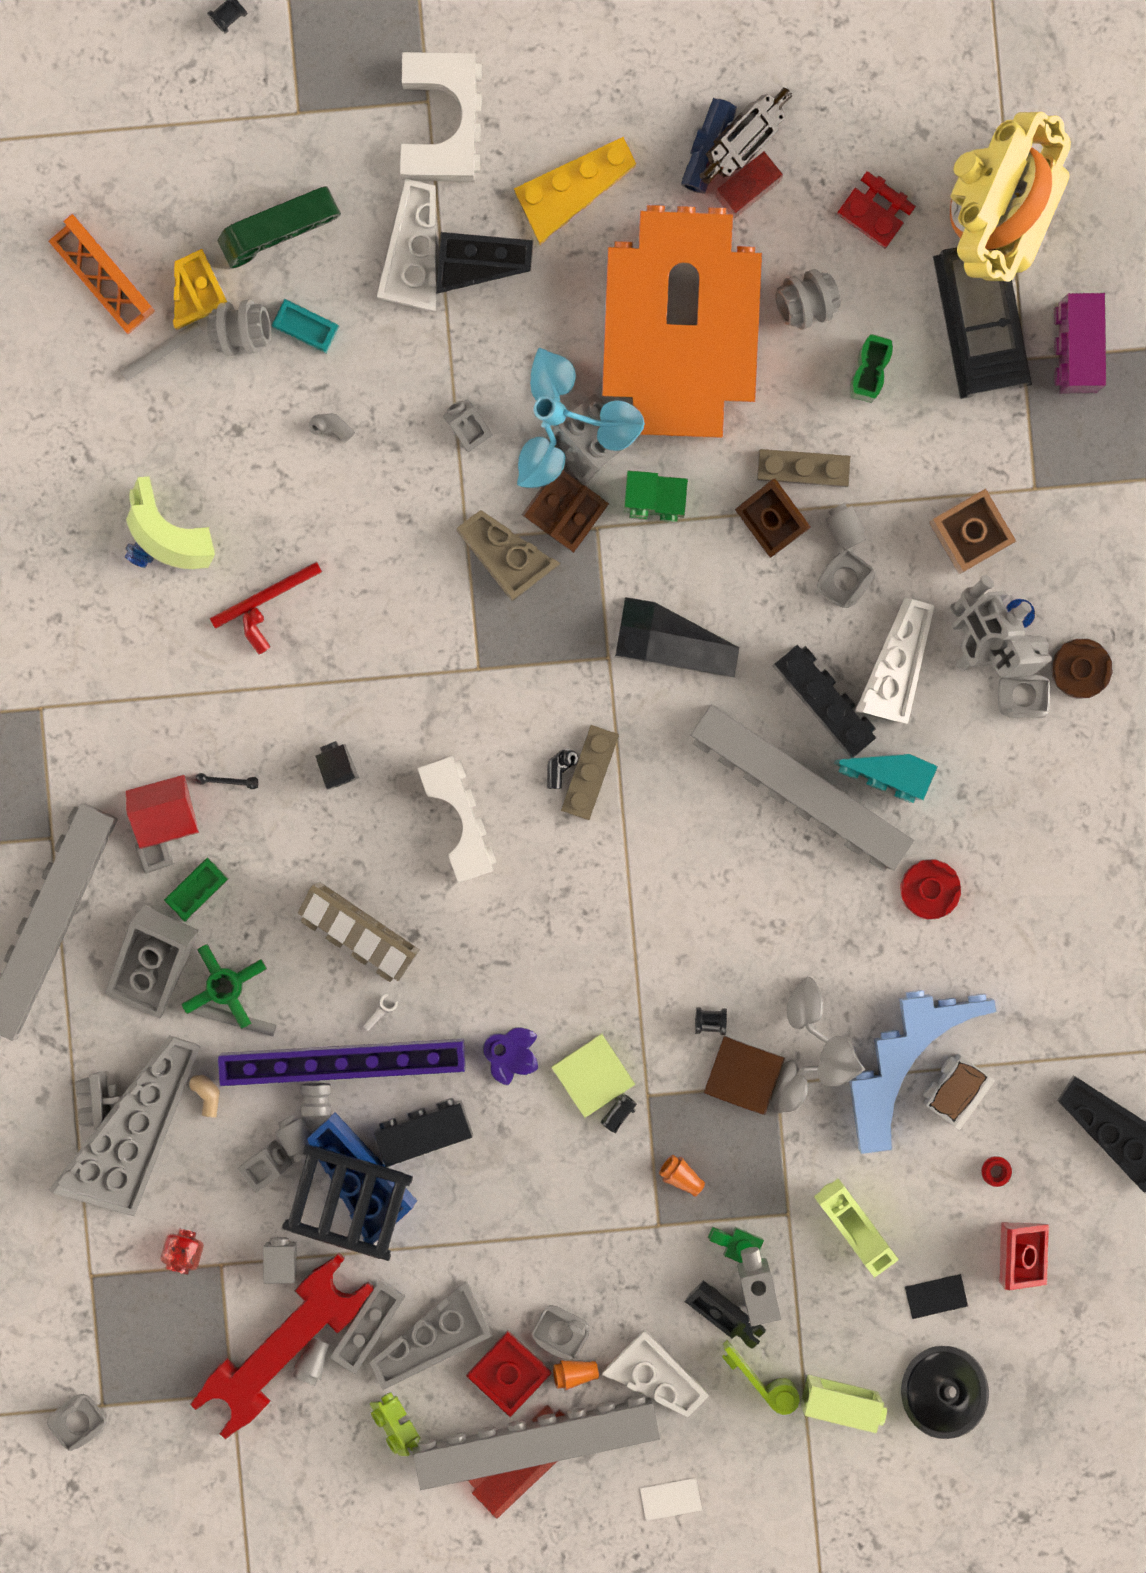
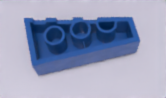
M336 1112L328 1117L307 1138L312 1146H318L385 1167ZM319 1160L325 1173L332 1180L336 1165ZM347 1169L339 1198H342L352 1219L365 1174ZM376 1178L361 1232L364 1242L374 1244L379 1239L394 1182ZM406 1188L396 1223L412 1210L417 1202V1199Z

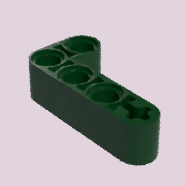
M324 186L229 225L222 231L217 242L230 268L234 269L253 260L258 252L328 224L337 219L341 213L328 186Z

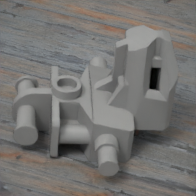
M983 575L978 583L973 587H967L961 593V598L950 606L952 613L959 616L952 624L953 629H962L965 634V638L960 646L964 654L956 662V666L961 671H965L969 666L993 664L999 677L1003 678L1035 674L1048 664L1052 658L1048 654L1049 643L1044 637L1025 634L1022 621L1032 610L1030 604L1024 601L1018 607L1008 612L1003 603V600L1008 596L1006 591L984 594L994 586V582L989 576Z

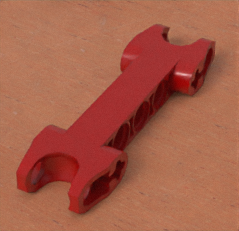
M339 1252L329 1261L315 1268L294 1290L304 1302L238 1368L226 1358L209 1375L203 1388L191 1401L190 1405L195 1410L211 1399H222L228 1403L231 1408V1419L219 1433L225 1440L240 1428L251 1423L270 1403L271 1400L261 1390L326 1324L338 1334L356 1316L366 1298L374 1290L375 1287L369 1281L353 1293H343L335 1287L333 1274L345 1259Z

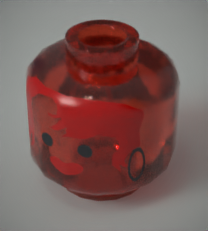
M179 1228L178 1234L170 1233L166 1236L160 1257L161 1262L166 1264V1270L189 1275V1271H194L199 1267L204 1244L201 1240L195 1239L196 1232Z

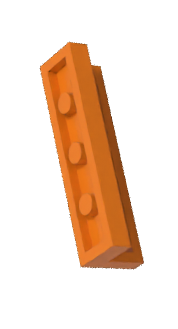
M71 214L63 221L66 226L49 240V243L124 331L129 334L151 316L155 310L78 219ZM73 232L79 239L78 252H66L58 243ZM83 245L90 253H83ZM70 257H77V265ZM82 258L96 259L98 262V275H85L81 271ZM103 269L109 276H102ZM90 280H97V288ZM102 281H114L118 285L117 299L104 298L101 294ZM122 291L130 300L122 299ZM109 303H117L116 311ZM121 304H133L141 314L127 325L121 318Z

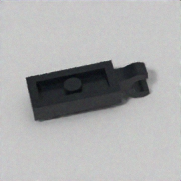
M704 1280L689 1293L684 1301L731 1339L737 1335L749 1348L753 1349L760 1342L753 1334L760 1338L766 1332L762 1325L751 1327L749 1316Z

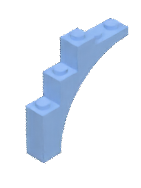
M924 990L906 992L905 998H899L904 1034L899 1035V1030L881 1032L880 1038H874L879 1074L874 1075L873 1070H867L849 1081L858 1149L861 1154L892 1150L891 1122L894 1103L902 1081L915 1059L932 1041L950 1028L971 1018L995 1013L994 999H986V994L969 995L968 1001L956 1003V998L937 1000L938 1005L934 1006L933 997L929 994L924 995Z

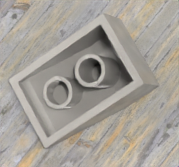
M144 905L130 922L105 994L160 1019L189 958L199 930Z

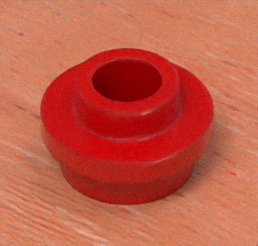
M993 1156L983 1163L981 1174L984 1181L990 1186L1001 1187L1009 1182L1012 1176V1168L1010 1163L1003 1157ZM994 1166L1001 1167L1002 1171L999 1176L991 1175V1169Z

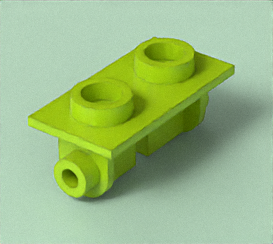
M389 1392L381 1397L383 1403L380 1401L369 1403L373 1409L371 1416L378 1427H383L388 1436L386 1442L390 1450L394 1454L398 1453L399 1456L411 1455L407 1448L409 1447L410 1451H413L412 1448L418 1447L421 1437L411 1420H407L401 1425L398 1422L399 1419L407 1415L398 1397L393 1396L392 1392Z

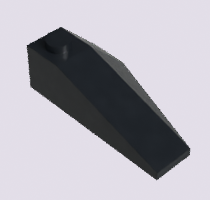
M625 597L615 657L735 677L740 647L656 602Z

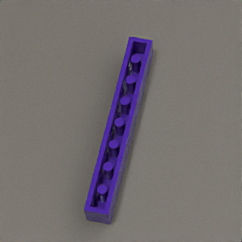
M464 1038L225 1052L218 1055L220 1086L465 1072Z

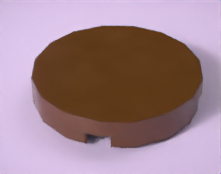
M1074 639L1063 644L1055 653L1051 663V676L1056 687L1065 695L1076 699L1091 698L1099 694L1107 687L1113 674L1112 660L1101 644L1090 639Z

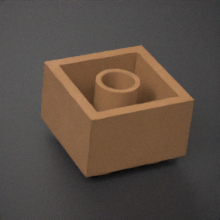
M986 488L929 521L930 526L958 574L965 572L1016 542Z

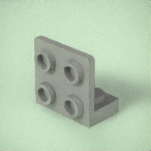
M593 394L572 412L601 421L600 412L605 404L596 394ZM566 417L563 423L552 429L557 440L555 447L565 453V466L585 485L603 465L620 451H610L599 443L597 432L600 426H594Z

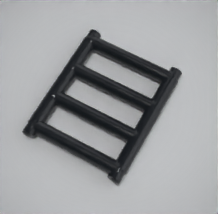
M306 1144L303 1155L307 1156L290 1217L285 1219L282 1229L370 1257L389 1261L391 1250L388 1249L405 1188L410 1186L413 1176L318 1146ZM321 1160L336 1166L319 1226L314 1227L301 1223L317 1162ZM347 1169L364 1173L365 1176L348 1236L331 1232L330 1229ZM376 1178L394 1182L377 1245H373L359 1239Z

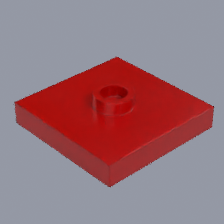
M507 1330L466 1374V1377L511 1418L552 1374V1371Z

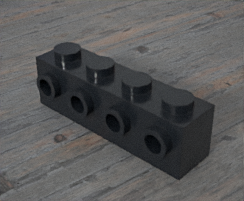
M797 644L772 666L850 758H854L877 738L872 733L876 728L866 716L860 719L853 710L856 705L845 692L840 695L833 687L836 681L825 669L820 672L815 666L814 662L817 659L806 646L801 649Z

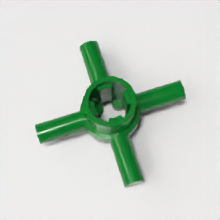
M208 944L198 948L197 951L210 975L206 981V990L182 1003L185 1012L189 1014L206 1003L214 1001L218 1004L228 1005L241 1029L252 1024L238 998L242 993L245 981L267 970L263 960L260 959L236 973L231 969L220 967ZM224 978L230 981L231 985H233L231 988L232 992L228 994L225 992L218 993L216 988L220 986L219 979Z

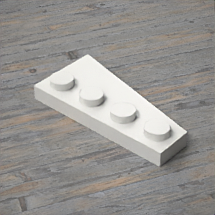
M405 179L377 299L436 313L435 185Z

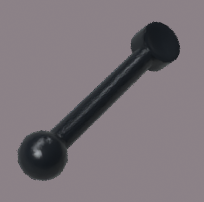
M199 773L195 777L196 782L200 785L206 782L245 785L249 789H256L259 786L256 777H249L246 780L209 777L204 773Z

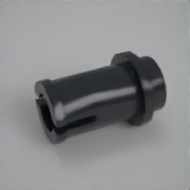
M624 1093L620 1097L615 1098L617 1102L604 1119L600 1121L603 1126L615 1134L629 1114L636 1111L634 1108L637 1103Z

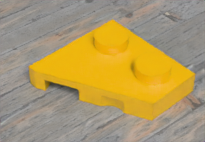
M203 249L174 261L175 302L173 325L178 330L208 316L209 313H212L213 309H217L220 303L227 302Z

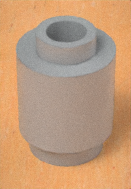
M845 503L828 511L830 517L826 521L838 545L842 544L844 550L866 540L863 534L865 529L853 505L847 508Z
M291 1115L278 1123L280 1129L275 1133L288 1156L293 1157L295 1162H298L307 1156L303 1155L304 1146L309 1144L307 1138L311 1135V1132L302 1117L296 1119L294 1115Z

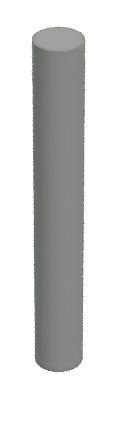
M196 321L122 369V375L128 381L202 333L203 330Z
M203 1005L190 1012L240 1027L232 1012ZM249 1017L252 1024L245 1027V1029L274 1036L275 1024Z

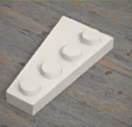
M904 598L855 711L908 724L934 605Z

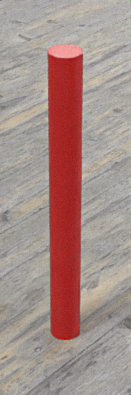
M316 561L211 617L210 621L216 629L245 614L246 611L248 612L322 573V570Z

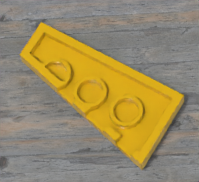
M624 137L514 188V192L539 245L544 243L549 236L558 229H561L577 213L589 206L594 199L604 191H607L636 167V162Z

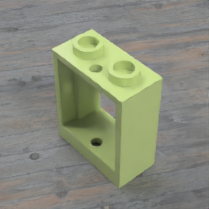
M807 1375L800 1403L804 1416L876 1434L878 1426L884 1425L887 1408L884 1407V1402L878 1391Z

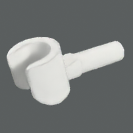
M389 994L383 995L379 1001L378 1009L363 1027L369 1031L386 1012L389 1013L396 1009L398 1001L392 1008H385L383 1000Z

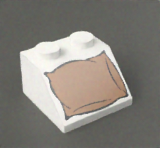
M957 1054L955 1058L950 1056L941 1068L943 1075L938 1082L932 1081L923 1093L926 1099L923 1103L960 1130L995 1080Z

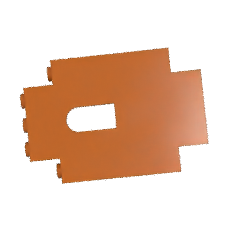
M647 205L646 211H640L639 248H633V242L614 241V247H608L602 396L632 397V405L641 412L645 422L644 429L640 435L723 438L725 401L755 402L762 253H755V247L737 246V252H731L733 214H726L727 208L709 207L708 213H696V207L677 206V212H665V206ZM679 263L693 265L699 274L697 325L667 324L669 273Z

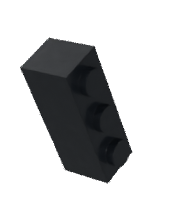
M449 1098L436 1103L437 1109L426 1112L425 1108H420L407 1113L408 1119L397 1122L395 1117L380 1122V1128L375 1130L374 1135L385 1167L472 1138L473 1132L462 1100L454 1102L453 1098Z

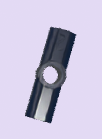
M712 99L702 129L699 128L690 152L692 155L681 182V186L690 191L706 193L709 184L704 183L703 179H700V174L710 165L705 154L714 145L713 141L733 121L737 106L723 99Z

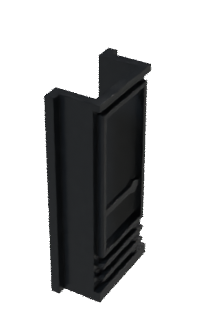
M957 247L944 249L939 255H934L933 262L960 399L970 398L976 393L1019 385V388L1031 386L1032 381L1012 280L1007 282L999 281L1006 319L1001 318L996 322L965 327L952 262L961 260L957 253ZM996 326H1008L1012 349L976 356L970 355L966 332Z

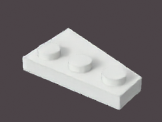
M645 1329L602 1371V1375L614 1379L686 1417H689L709 1397V1393Z

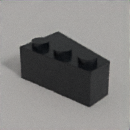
M441 232L436 294L530 272L534 240Z

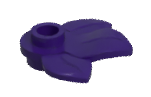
M515 1027L505 1035L496 1033L490 1035L485 1040L483 1054L491 1062V1074L496 1081L509 1085L514 1077V1073L528 1075L538 1070L537 1059L529 1050L537 1038L536 1033L526 1028ZM498 1044H502V1053L495 1054L494 1048Z

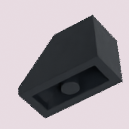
M337 741L320 747L322 753L315 757L327 790H332L359 778L346 744L338 746Z

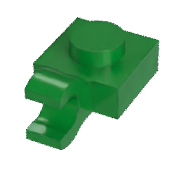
M712 1226L707 1237L709 1241L726 1247L723 1255L739 1263H743L741 1256L743 1249L757 1247L760 1251L764 1242L763 1238L738 1227L734 1228L731 1235Z

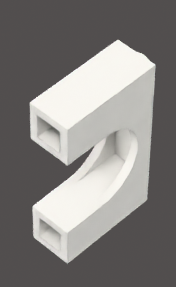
M402 52L403 90H438L445 92L458 102L462 110L460 127L447 141L439 144H401L400 175L402 180L475 181V173H480L481 154H475V142H481V124H475L476 112H481L482 94L476 93V81L482 82V63H476V53Z

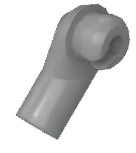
M334 413L315 415L308 425L311 433L315 435L335 433L344 443L355 434Z

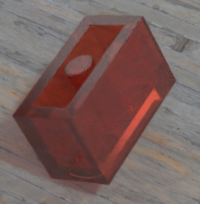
M763 151L717 188L715 197L724 208H727L726 211L729 214H733V219H735L778 185L782 180L783 174L765 151Z

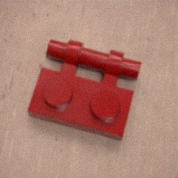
M866 171L860 181L870 188L866 194L854 188L838 210L837 215L886 249L904 224L903 221L895 216L900 209L910 216L916 205L907 200L908 196L903 192L898 193L885 184L886 180L881 176L875 177L869 171ZM877 193L892 203L888 210L873 201Z

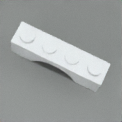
M451 756L417 768L427 797L440 798L449 802L460 814L463 825L462 836L456 848L448 854L458 883L494 871L492 865L496 864L497 861L492 847H485L482 836L487 833L481 817L475 819L472 807L477 805L471 789L465 790L461 779L465 778L466 774L461 760L455 762L454 757Z

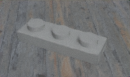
M379 1280L331 1354L330 1359L356 1374L404 1300L405 1295Z

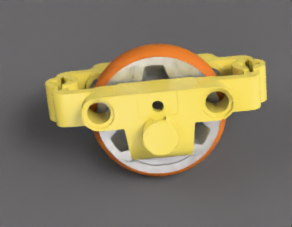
M1018 112L1013 120H1006L997 127L988 148L966 152L955 162L953 170L958 179L950 195V221L955 233L960 238L957 253L964 262V269L969 277L983 278L986 281L1007 282L1011 281L1016 273L1027 270L1034 261L1069 180V172L1063 167V164L1070 150L1071 141L1064 132V123L1059 116H1047L1044 112ZM1032 144H1041L1043 146L1041 153L1032 148Z

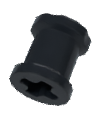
M226 0L216 10L207 12V15L224 34L229 32L228 27L239 17H245L248 14L238 0Z
M696 1007L695 1034L706 1031L720 1032V1035H726L727 1008H722L721 1011L702 1010L701 1007Z

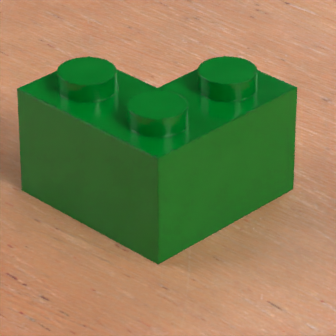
M628 470L623 513H630L629 518L647 520L648 515L660 516V521L678 522V517L684 518L688 479L658 476V473Z

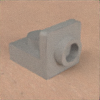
M468 399L455 402L447 409V413L443 415V418L450 425L467 452H470L493 436L476 408Z
M274 1140L259 1153L243 1163L238 1170L253 1190L258 1192L279 1177L293 1163L285 1149Z

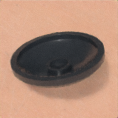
M935 1346L919 1353L908 1365L902 1379L901 1398L908 1418L920 1431L934 1438L953 1439L969 1433L982 1420L988 1406L989 1386L983 1368L972 1355L957 1347ZM951 1387H954L956 1390V1395L953 1398L949 1394Z

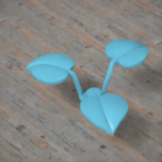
M538 348L532 365L530 381L531 392L536 400L533 410L535 416L543 421L541 427L545 428L550 441L544 437H535L525 443L519 455L517 485L524 488L542 487L557 479L563 471L566 459L565 453L555 447L557 440L550 427L551 425L557 426L563 423L566 417H570L594 426H600L597 432L599 443L610 451H620L630 446L643 431L645 422L641 412L633 405L620 400L610 401L602 407L600 412L601 421L567 410L565 405L560 402V395H566L572 390L576 379L575 368L565 357Z

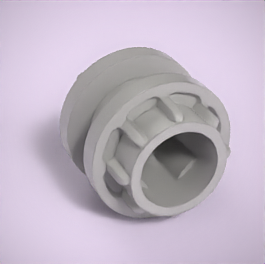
M816 269L805 272L803 282L796 276L784 279L783 286L778 287L775 294L777 309L783 322L788 326H796L800 330L810 327L812 325V317L814 316L821 323L831 320L833 313L838 312L841 304L839 290L833 277L828 273H820Z
M251 299L242 300L239 310H235L230 302L220 303L217 309H213L212 313L208 315L207 330L210 343L216 351L223 352L226 356L237 355L240 346H244L248 354L258 353L261 347H265L270 341L271 325L268 312L261 304H255Z

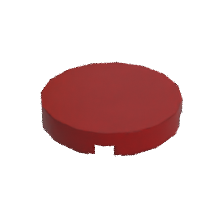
M936 859L921 860L911 865L904 873L900 884L901 898L906 908L914 915L927 920L939 919L950 914L958 905L961 896L960 880L956 871L947 863Z

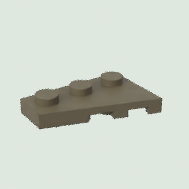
M482 510L478 511L456 529L511 601L515 600L561 564L539 551L530 542L527 543L512 533L509 528Z

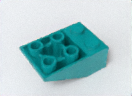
M911 754L839 759L834 762L835 765L840 767L839 773L853 779H858L859 775L868 779L867 785L880 791H886L887 787L895 790L894 797L908 803H914L915 800H924L938 766Z

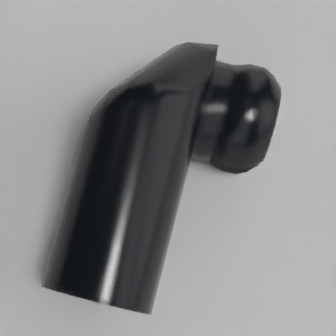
M562 749L549 759L547 764V789H562V773L578 762V754L574 750Z

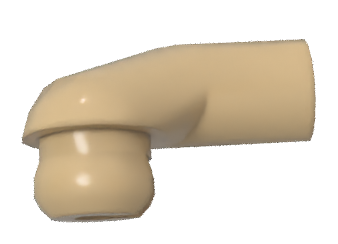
M194 1075L189 1081V1087L192 1091H196L203 1099L202 1116L217 1117L219 1088L209 1077Z

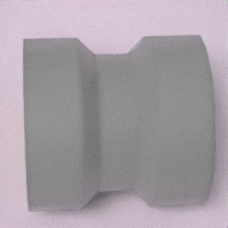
M301 1084V1095L304 1097V1103L301 1105L302 1116L331 1115V1105L328 1103V1096L331 1094V1084Z

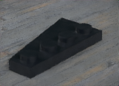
M1073 1075L1057 1101L1138 1188L1145 1193L1146 1121Z

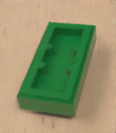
M207 857L164 901L186 922L229 878Z

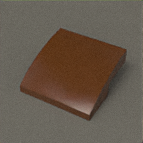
M563 470L557 479L540 488L522 513V516L574 553L609 503Z
M724 1036L704 1093L765 1115L785 1057Z

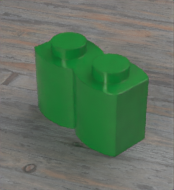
M873 334L867 337L859 351V368L853 375L850 383L851 398L872 403L880 394L884 385V369L888 365L893 352L891 339Z

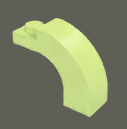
M150 476L138 477L133 489H130L129 492L131 509L126 521L132 536L139 546L153 558L173 567L183 569L209 568L215 556L209 527L184 529L167 522L160 515L156 507Z
M839 1178L825 1185L814 1196L874 1278L899 1260Z

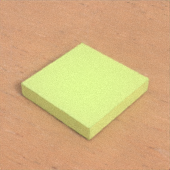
M602 1033L551 1066L584 1118L635 1085Z

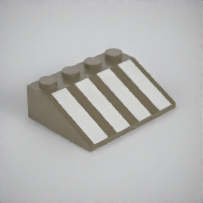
M321 882L311 886L297 912L302 916L300 921L314 931L318 927L328 934L326 939L339 948L344 944L353 950L351 956L364 965L369 961L378 967L376 973L389 982L393 978L399 981L420 951L419 948Z

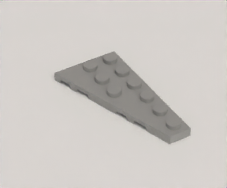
M169 1035L49 1190L53 1194L135 1216L200 1046Z

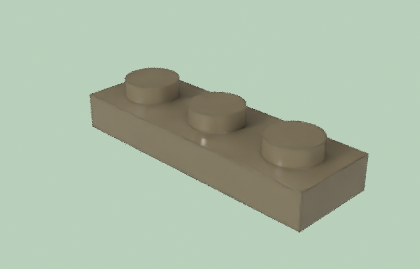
M760 449L757 480L771 481L776 478L778 482L848 487L851 456Z
M590 725L561 811L590 820L619 734Z

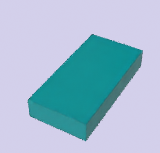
M285 298L271 325L273 328L326 354L340 327L338 324Z

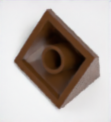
M776 478L768 482L735 509L770 558L811 528Z

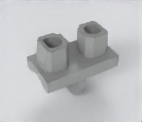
M97 1072L75 1082L77 1097L91 1096L92 1107L79 1109V1125L94 1126V1130H96L123 1096L117 1094V1084L107 1085L106 1072Z

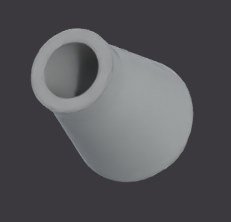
M313 1338L310 1345L293 1367L296 1369L293 1377L315 1386L317 1380H321L329 1344Z

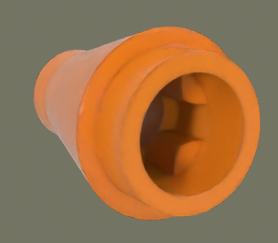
M671 1155L659 1171V1175L663 1177L664 1182L686 1191L694 1197L705 1186V1182L699 1178L682 1157L677 1158Z
M560 1360L559 1364L553 1365V1376L557 1389L564 1388L566 1391L591 1380L599 1379L596 1361Z

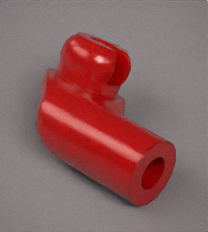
M253 608L249 613L246 611L243 616L244 634L257 654L260 655L270 648V644L257 626L264 621V616L258 608Z

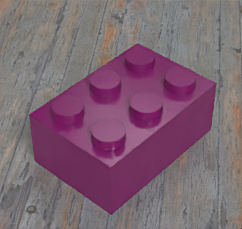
M1068 293L1059 302V307L1054 308V325H1059V337L1054 339V354L1059 355V367H1056L1054 372L1055 386H1060V394L1097 393L1106 386L1105 293Z

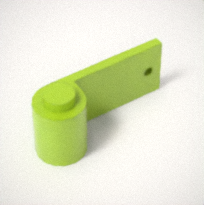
M728 1340L723 1343L724 1350L728 1354L726 1356L722 1355L725 1362L732 1370L739 1367L776 1413L789 1415L798 1408L800 1402L799 1393L791 1380L777 1378L765 1387Z

